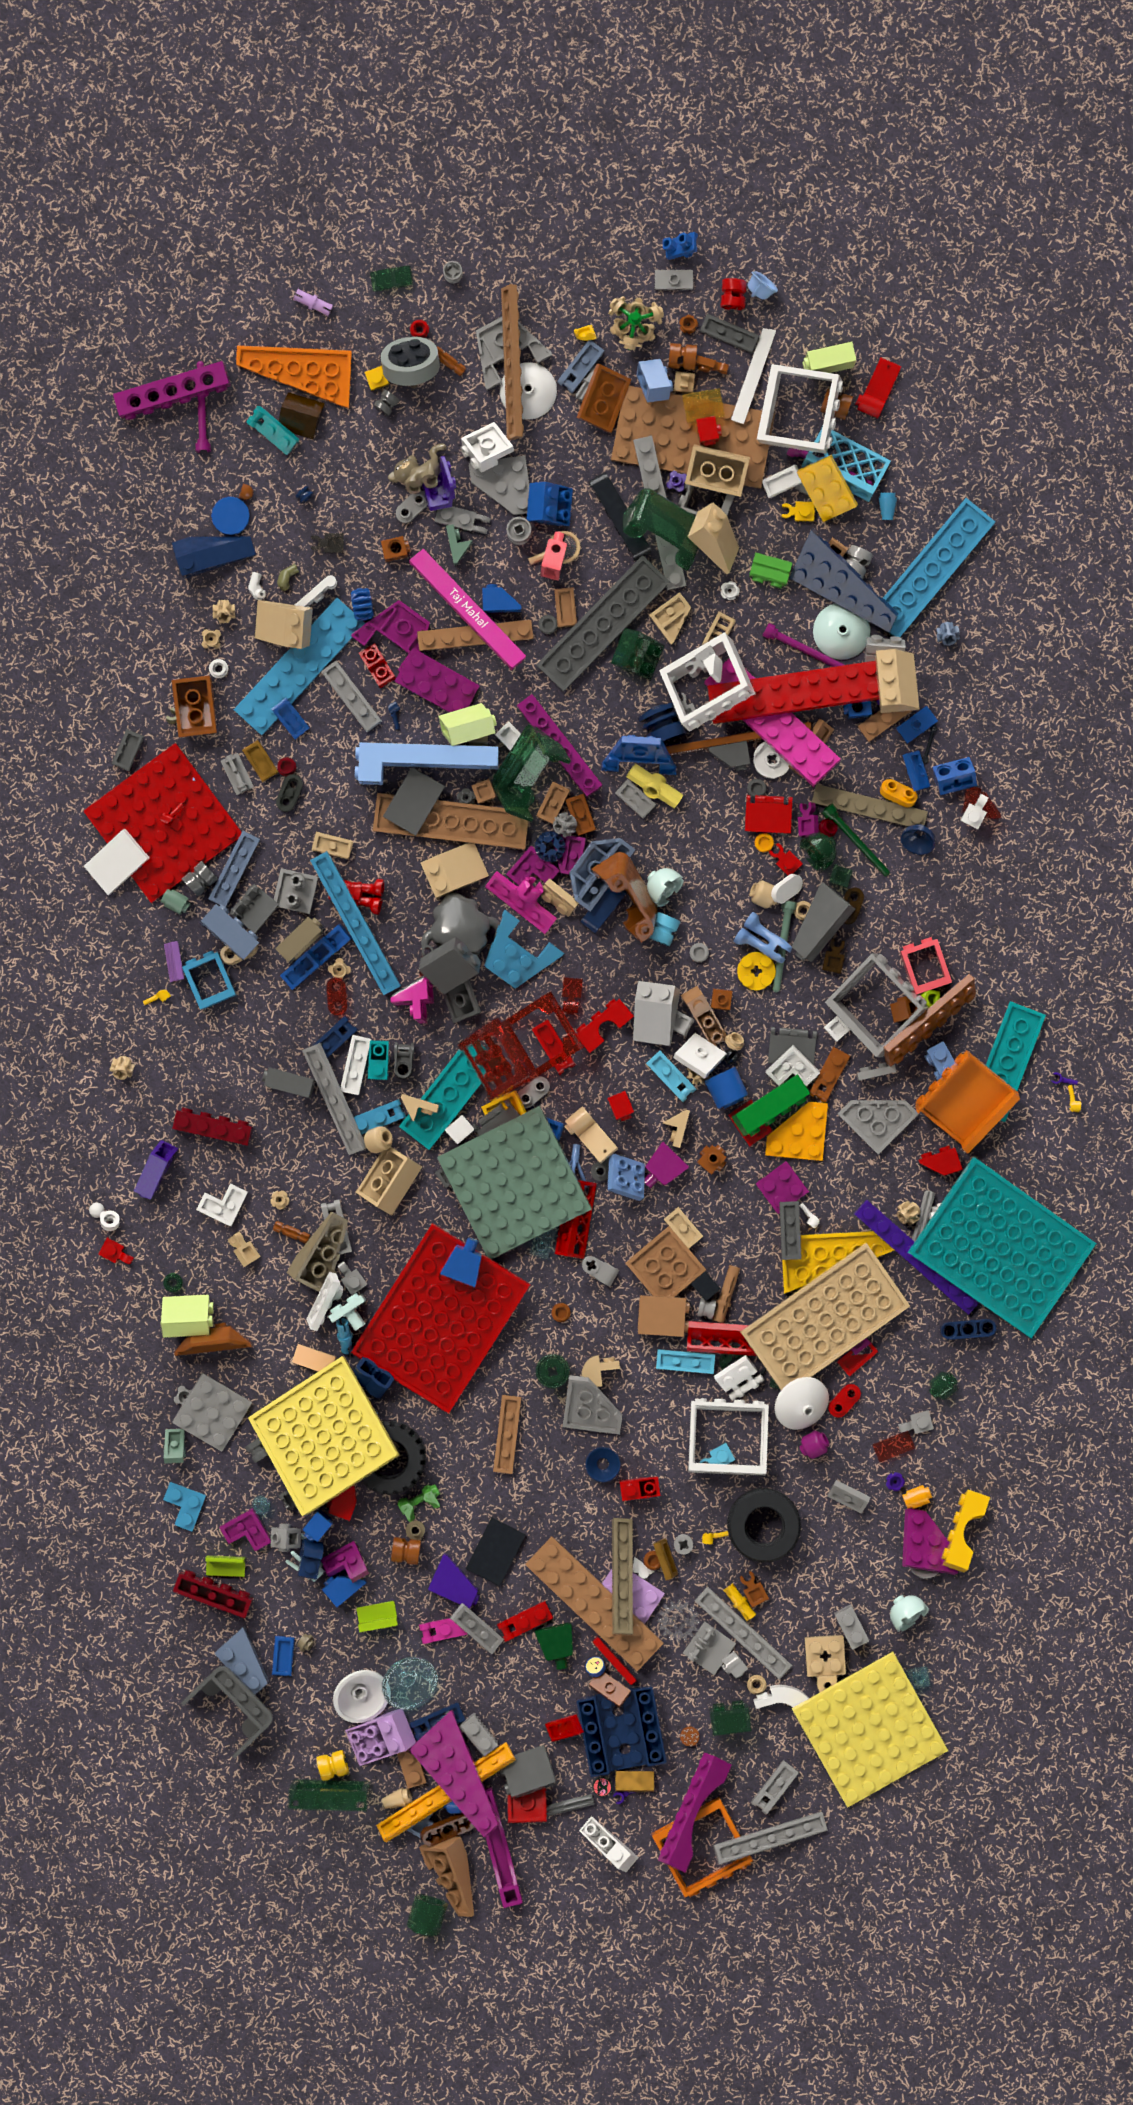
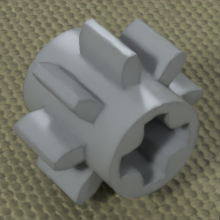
M567 812L554 818L553 828L556 833L567 837L575 832L577 821L573 815L568 816Z

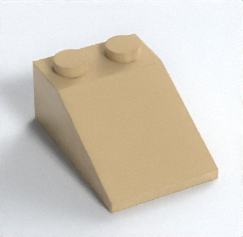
M713 502L697 512L688 538L719 568L728 574L734 563L739 546L727 515Z
M258 600L255 638L298 649L310 646L313 608Z
M467 843L421 862L436 899L489 876L474 843Z

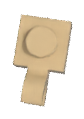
M240 1232L228 1239L230 1245L237 1248L234 1250V1253L243 1267L260 1257L251 1241L246 1243Z

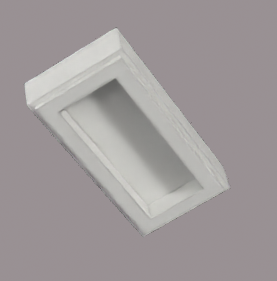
M793 465L763 479L762 483L768 498H772L802 484L797 474L799 470L797 465Z

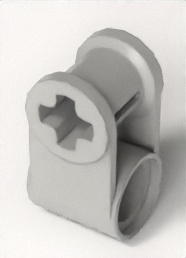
M587 1256L582 1261V1268L586 1273L609 1287L620 1271L593 1256ZM592 1260H594V1265L596 1267L594 1269L590 1268V1270H587L588 1266L586 1265V1262H591Z

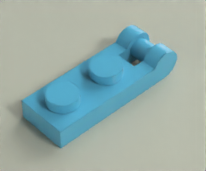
M661 1051L646 1063L682 1102L687 1099L686 1097L691 1092L694 1093L697 1090ZM681 1083L686 1086L682 1091L677 1088Z

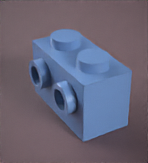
M661 359L638 362L636 376L647 403L669 400L670 392L673 391V384L668 379L667 368L663 366Z
M944 1041L925 1051L927 1055L924 1057L929 1066L933 1065L936 1071L934 1075L938 1081L942 1077L943 1071L955 1063Z

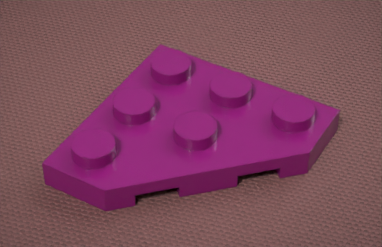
M905 1509L902 1566L953 1575L958 1574V1570L943 1565L944 1559H941L944 1548H948L949 1541H947V1538L928 1513L922 1510Z

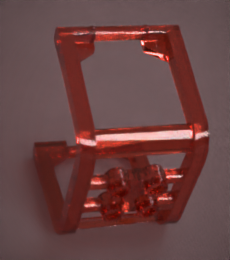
M551 991L502 1022L499 1017L490 1021L457 1044L460 1051L464 1052L488 1093L487 1097L490 1102L528 1083L584 1048ZM537 1009L548 1015L555 1012L568 1034L563 1037V1052L535 1069L511 1025ZM492 1036H495L499 1040L505 1052L507 1053L509 1059L511 1060L512 1065H514L515 1076H513L511 1072V1064L507 1062L504 1055L502 1054L501 1047L499 1045H495L494 1041L491 1038ZM485 1041L489 1049L484 1050L480 1042ZM472 1046L477 1052L475 1061L468 1050ZM477 1064H478L479 1066H483V1067H484V1069H485V1071H486L485 1074H484V1076H483V1074L481 1073V1071H480L479 1067L477 1066ZM504 1075H505L506 1079L508 1080V1081H506L505 1083H503V1081H502L501 1078H500V1077H503ZM487 1081H494L497 1088L492 1091Z

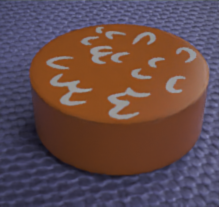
M692 1726L683 1728L680 1733L681 1742L686 1746L697 1744L699 1741L698 1730Z

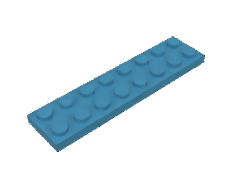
M964 499L883 597L899 613L891 631L888 632L892 636L901 637L994 525L995 521L969 499Z
M336 598L311 625L310 646L303 649L291 647L234 708V711L262 736L278 719L271 709L285 698L292 704L352 639V633L364 626L365 622L362 620L357 621L354 617V612Z

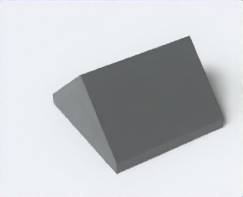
M470 980L465 981L443 995L453 1023L481 1014Z

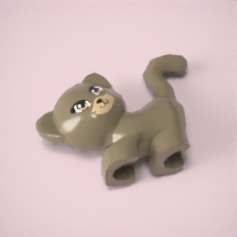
M442 443L432 446L429 451L431 459L421 466L417 463L416 457L412 455L407 459L401 460L394 467V471L388 475V479L394 483L400 482L405 484L406 490L410 494L419 493L423 483L427 488L436 487L440 472L436 453L446 450V445Z

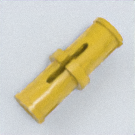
M733 1583L723 1590L733 1602V1607L740 1611L746 1621L756 1615L747 1603L746 1597L741 1595Z

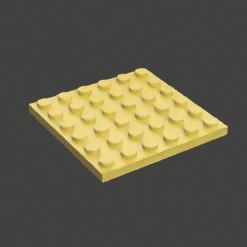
M344 1356L338 1358L248 1417L303 1517L399 1456L396 1447Z
M893 1652L792 1708L847 1808L948 1751Z

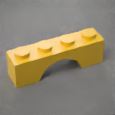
M971 1490L961 1494L958 1505H961L953 1518L955 1526L953 1530H950L947 1541L950 1542L948 1548H944L941 1559H944V1566L964 1573L968 1570L973 1551L964 1540V1528L970 1520L981 1519L985 1515L990 1497Z

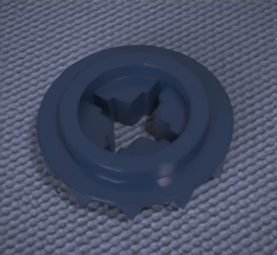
M556 832L542 833L536 839V854L546 862L557 861L565 852V841ZM553 841V846L557 851L550 849L546 853L547 847L543 842L550 843Z

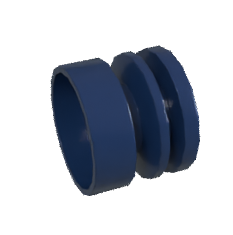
M673 703L655 706L638 717L639 723L648 721V723L641 726L642 730L652 729V732L647 734L646 737L653 736L661 738L662 741L669 738L675 740L687 733L681 721L673 722L672 720L678 716L676 711L669 713V711L675 709Z

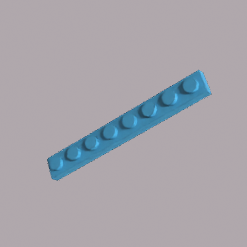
M328 851L311 859L310 861L383 995L400 987L401 985Z

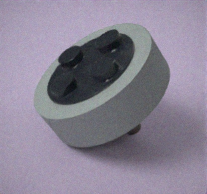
M406 337L388 344L381 353L383 375L388 381L397 385L417 388L418 384L432 379L440 368L438 349L432 341L425 338Z

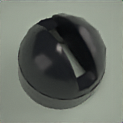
M727 1049L725 1051L726 1056L724 1060L733 1064L738 1061L739 1053L737 1050ZM732 1051L736 1054L729 1061L727 1058L731 1055Z

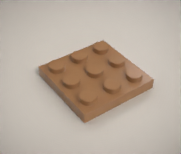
M670 1226L625 1262L653 1296L675 1297L706 1271L704 1266Z

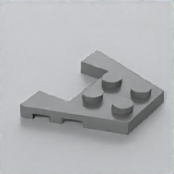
M502 317L476 330L487 391L502 383L493 366L504 359ZM518 321L520 350L528 347L537 364L551 357V351L542 345Z

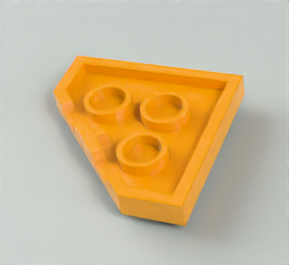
M808 1102L767 1136L765 1155L823 1161L828 1103Z

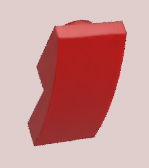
M375 643L359 652L360 657L379 688L396 679Z

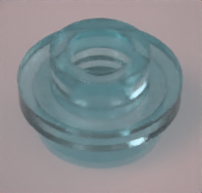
M258 1495L252 1502V1508H254L257 1514H266L270 1510V1503L267 1498Z

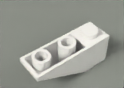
M592 1816L579 1830L607 1859L624 1872H627L639 1858Z

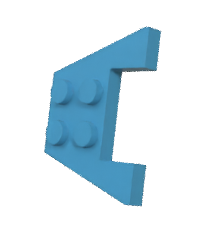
M504 910L484 966L516 989L563 956L564 953L549 942L540 955L535 957L508 937L519 923V919Z

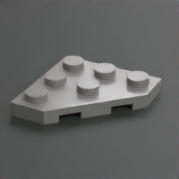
M525 456L497 459L498 465L482 473L479 469L475 470L471 463H469L470 478L473 485L513 515L527 514L529 479Z
M850 1100L837 1113L877 1154L919 1114L906 1100Z
M569 1375L563 1427L620 1434L622 1413L588 1377Z

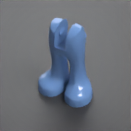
M752 912L744 926L765 938L769 944L762 942L744 928L738 932L733 942L738 945L749 944L770 959L783 963L786 959L779 953L774 952V949L779 945L783 950L791 952V945L765 928L760 923L759 916Z

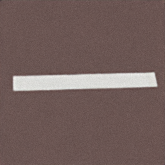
M762 329L731 418L733 421L742 424L745 422L776 330Z

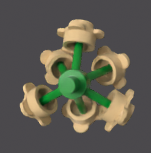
M624 296L619 299L615 298L610 303L609 315L616 314L620 316L624 313L628 316V321L615 318L614 325L610 328V332L621 339L619 343L624 344V348L628 350H635L636 347H642L638 342L653 341L655 339V326L653 324H641L642 319L649 318L651 322L657 321L658 324H662L661 318L664 316L662 307H658L655 302H652V307H646L642 303L643 300L641 298H636L631 304L624 302ZM630 325H631L630 336H628V335H626V334L630 331ZM638 326L637 335L639 337H634L635 327Z

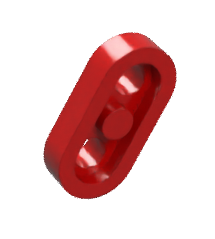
M855 1384L845 1385L830 1401L828 1406L830 1414L837 1418L843 1417L859 1400L861 1396L859 1387ZM849 1390L855 1392L853 1397L848 1396ZM837 1404H840L842 1406V1409L839 1412L835 1411V1406Z

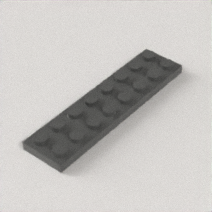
M642 555L536 666L564 692L663 591L670 581Z

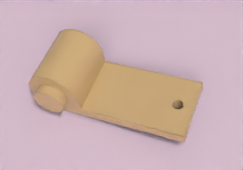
M583 1106L565 1120L567 1124L564 1127L571 1135L575 1133L600 1163L604 1162L618 1150L616 1145Z

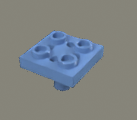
M613 1153L609 1156L608 1191L638 1201L644 1199L645 1164Z

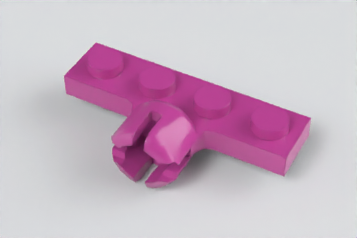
M496 871L485 887L546 934L557 918L537 902V899L543 893L541 882L534 887L533 883L536 881V878L526 877L519 886H516Z

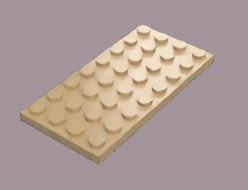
M864 1243L743 1329L741 1334L780 1390H782L787 1384L796 1379L812 1377L909 1308L910 1305L868 1244Z

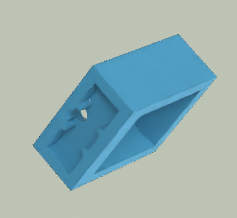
M207 952L203 954L204 958L198 961L196 958L185 962L186 966L182 967L200 1010L237 995L218 952ZM216 960L228 989L202 1000L190 970Z

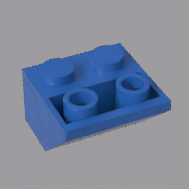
M549 482L530 483L527 509L528 522L570 526L573 488Z

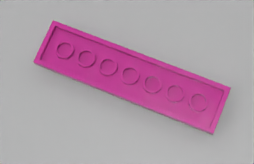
M730 658L722 664L721 682H716L710 676L704 681L706 686L739 681ZM746 670V673H747L749 679H755V678ZM793 713L743 720L813 787L841 760Z

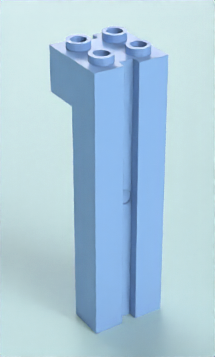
M359 742V747H356L355 758L359 761V766H355V778L363 785H383L384 766L498 770L499 749L498 747Z

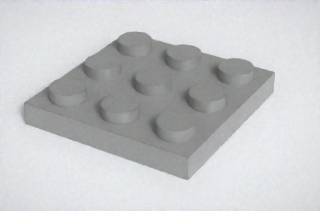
M202 1372L172 1422L222 1452L252 1402Z

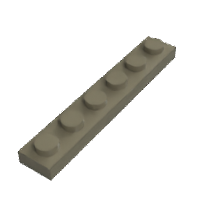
M819 784L815 786L812 802L827 807L833 803L838 810L907 827L918 824L925 825L928 811L912 807L907 808L896 803Z
M612 1519V1634L614 1635L633 1634V1519Z

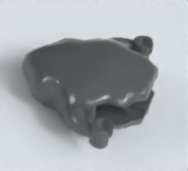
M451 892L445 895L441 903L433 910L435 922L423 934L421 955L422 957L425 956L424 950L433 951V948L429 946L430 941L441 946L457 937L466 944L473 954L478 956L480 951L486 946V934L489 932L490 927L495 928L497 931L500 922L496 918L480 912L475 900Z

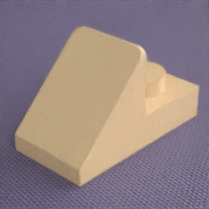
M404 1094L401 1095V1099L413 1122L419 1107L422 1108L421 1112L432 1115L433 1112H438L439 1105Z
M685 1110L663 1122V1124L677 1127L676 1131L672 1130L670 1138L674 1147L680 1148L690 1110Z

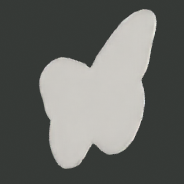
M634 1557V1573H639V1576L644 1579L649 1574L655 1572L648 1569L643 1562Z

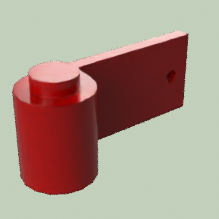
M880 357L864 395L860 394L856 401L857 410L878 419L902 366Z

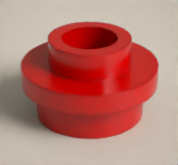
M416 320L410 326V333L413 337L425 338L429 333V326L423 320ZM419 326L423 328L421 333L416 332V328Z

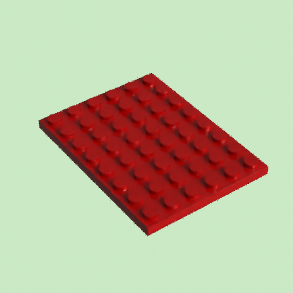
M432 1223L351 1353L360 1359L365 1357L372 1360L378 1368L388 1371L394 1380L449 1414L528 1290L530 1283L483 1254L475 1287L440 1274L456 1245L464 1247L465 1243Z

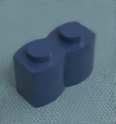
M362 1357L353 1370L361 1387H365L376 1398H381L394 1380L388 1371L378 1368L372 1360Z

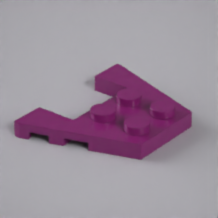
M398 600L352 633L351 637L365 646L374 632L378 631L409 655L412 648L419 651L417 631H427L430 622ZM406 657L405 660L402 662V664L400 665V667L397 669L399 672H400L402 666L404 665V663H405L407 657Z

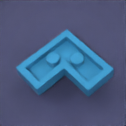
M170 1482L163 1500L181 1507L174 1525L193 1532L206 1495Z

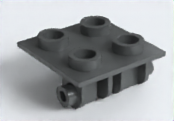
M253 884L249 886L250 888L245 895L242 894V899H238L239 902L231 908L230 914L238 918L249 930L256 934L280 904L257 885Z

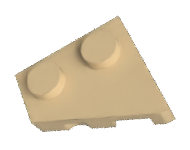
M679 592L649 615L670 645L674 643L691 606Z

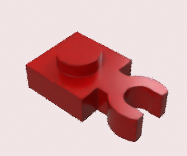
M777 843L776 846L780 850L779 853L774 854L770 850L769 854L779 859L776 865L787 876L793 874L803 863L790 850L785 854L782 845Z

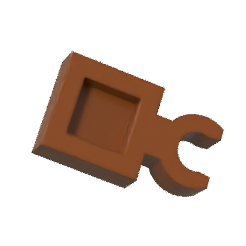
M699 355L695 364L698 370L707 373L711 370L727 374L729 367L728 364L716 362V360Z
M749 1571L750 1580H744L742 1575L740 1580L744 1585H747V1588L743 1591L753 1608L768 1600L769 1597L760 1581L754 1583L755 1576L752 1571Z

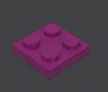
M787 1161L755 1183L777 1214H780L779 1202L797 1201L809 1192Z

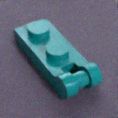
M257 406L253 411V416L247 419V424L258 430L284 454L288 455L300 439L264 408ZM260 418L265 420L263 424L259 421Z

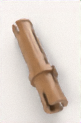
M732 1265L728 1266L719 1300H716L717 1307L712 1319L723 1324L728 1307H731V1297L741 1268Z

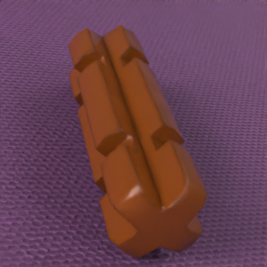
M437 346L440 362L461 376L465 372L466 367L461 363L458 364L456 359L448 353H444Z
M275 1222L273 1226L274 1231L282 1232L283 1235L295 1240L299 1239L302 1243L308 1242L310 1234L300 1232L301 1230L289 1225L285 1226L282 1222Z

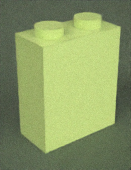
M848 342L808 351L804 358L803 369L832 373L854 368L856 356L853 343Z
M482 703L438 716L442 734L451 746L494 734V726H497L495 716L491 715L489 708L486 709Z
M209 1295L163 1297L161 1316L163 1337L209 1335L210 1327H213V1316L210 1314H214V1304L210 1302Z

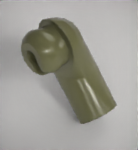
M295 564L282 570L279 574L277 585L282 591L290 588L288 583L290 577L299 572Z

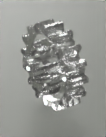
M678 1600L677 1604L670 1601L671 1606L664 1605L665 1612H659L663 1616L658 1618V1622L662 1623L659 1626V1630L664 1629L663 1636L669 1634L670 1641L674 1637L677 1642L680 1641V1638L687 1641V1635L693 1637L692 1631H698V1628L695 1626V1624L700 1623L699 1620L695 1619L698 1616V1612L693 1613L692 1611L695 1607L691 1606L689 1608L687 1601L684 1605L681 1604V1600ZM675 1609V1613L667 1617L668 1613ZM683 1609L686 1610L691 1617H686L683 1614ZM680 1612L681 1620H684V1622L680 1623L678 1630L677 1624L673 1620H677L678 1613ZM666 1624L672 1625V1627L675 1629V1633L671 1632L667 1628ZM685 1626H690L686 1632L682 1633V1629Z

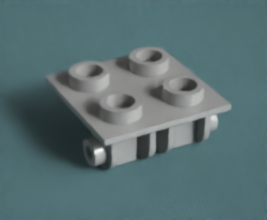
M704 1621L683 1654L715 1675L723 1663L722 1660L729 1655L736 1643Z

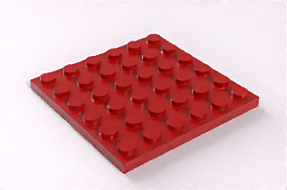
M176 743L83 811L107 844L123 829H126L149 856V859L131 877L151 903L164 895L167 889L171 890L183 881L182 878L188 872L193 873L194 867L202 861L206 864L236 842L242 833ZM180 803L184 805L170 825L160 822L164 812L170 815Z

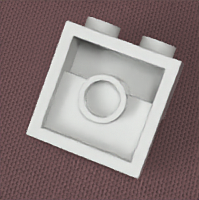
M495 422L461 438L462 454L464 457L469 456L472 467L475 470L479 469L481 473L498 465L497 459L514 451L513 445Z

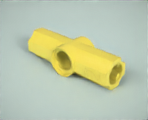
M636 763L626 776L642 787L647 797L659 798L672 808H675L683 797L682 793L666 784L664 776L658 773L651 774Z

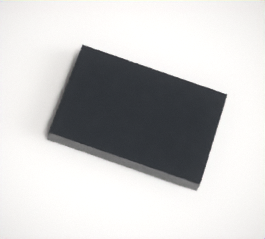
M491 1517L466 1569L500 1586L526 1534Z

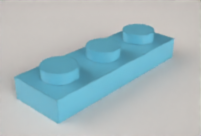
M661 1349L657 1351L656 1369L714 1374L715 1354Z

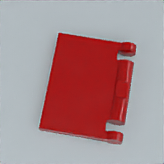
M746 795L745 831L791 834L793 797H789L788 805H784V797L755 795V803H750L751 796Z

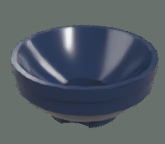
M911 825L903 831L901 843L909 852L924 855L934 849L936 837L925 825ZM915 831H923L926 835L920 836Z
M598 1447L592 1450L586 1458L585 1466L587 1473L598 1482H608L614 1479L620 1470L619 1456L608 1447ZM600 1458H605L609 1462L608 1467L604 1470L599 1469L597 1466V1461Z

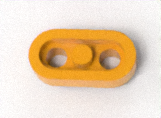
M892 779L883 781L880 787V793L884 798L903 807H912L918 798L916 791Z

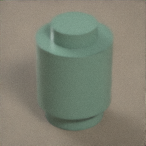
M167 889L161 899L164 907L179 915L182 912L186 913L191 904L188 902V897L175 890Z

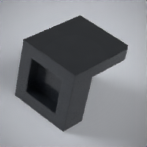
M706 1271L691 1282V1285L706 1301L720 1290V1287Z

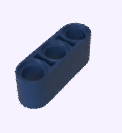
M608 887L593 909L585 914L580 923L595 934L627 894L626 890L614 892Z
M990 1319L948 1321L941 1324L939 1332L942 1337L949 1340L989 1337L995 1334L997 1327L994 1321ZM986 1322L992 1325V1329L988 1333H984L982 1330V1326ZM965 1324L972 1325L973 1330L970 1334L963 1332ZM947 1325H951L954 1329L953 1334L950 1336L944 1334V1328Z

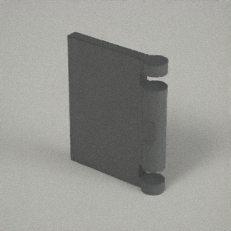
M771 1027L768 1063L776 1062L794 1045L814 1065L817 1031H813L811 1039L808 1038V1030L780 1028L779 1035H774L775 1027Z
M509 1099L504 1101L508 1107L507 1110L500 1104L478 1120L482 1126L481 1129H479L476 1123L472 1125L478 1136L520 1116Z

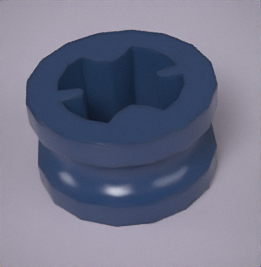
M307 485L295 497L296 499L299 498L300 503L303 504L314 492L309 491V486Z

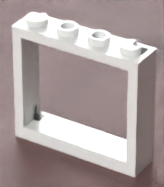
M772 364L757 435L758 442L827 454V450L830 449L832 444L831 430H834L836 426L835 411L839 410L840 405L838 395L843 390V381H841L840 375ZM781 374L832 381L820 443L769 435Z
M725 632L659 670L681 724L688 731L696 727L698 728L703 723L714 719L717 715L730 710L736 704L747 700L748 697L755 694L734 642ZM711 645L714 648L717 656L727 651L741 684L686 715L673 682L694 669L688 670L685 665L690 661H696L695 655Z
M701 1398L691 1401L688 1472L765 1476L769 1405L760 1401H753V1404H745V1400H734V1403H726L725 1399H714V1402H707V1399ZM697 1409L762 1412L760 1466L695 1463Z

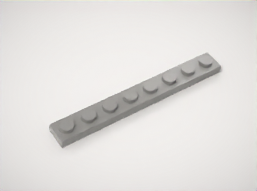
M648 436L635 439L633 443L664 576L670 581L667 585V590L686 586L653 438Z

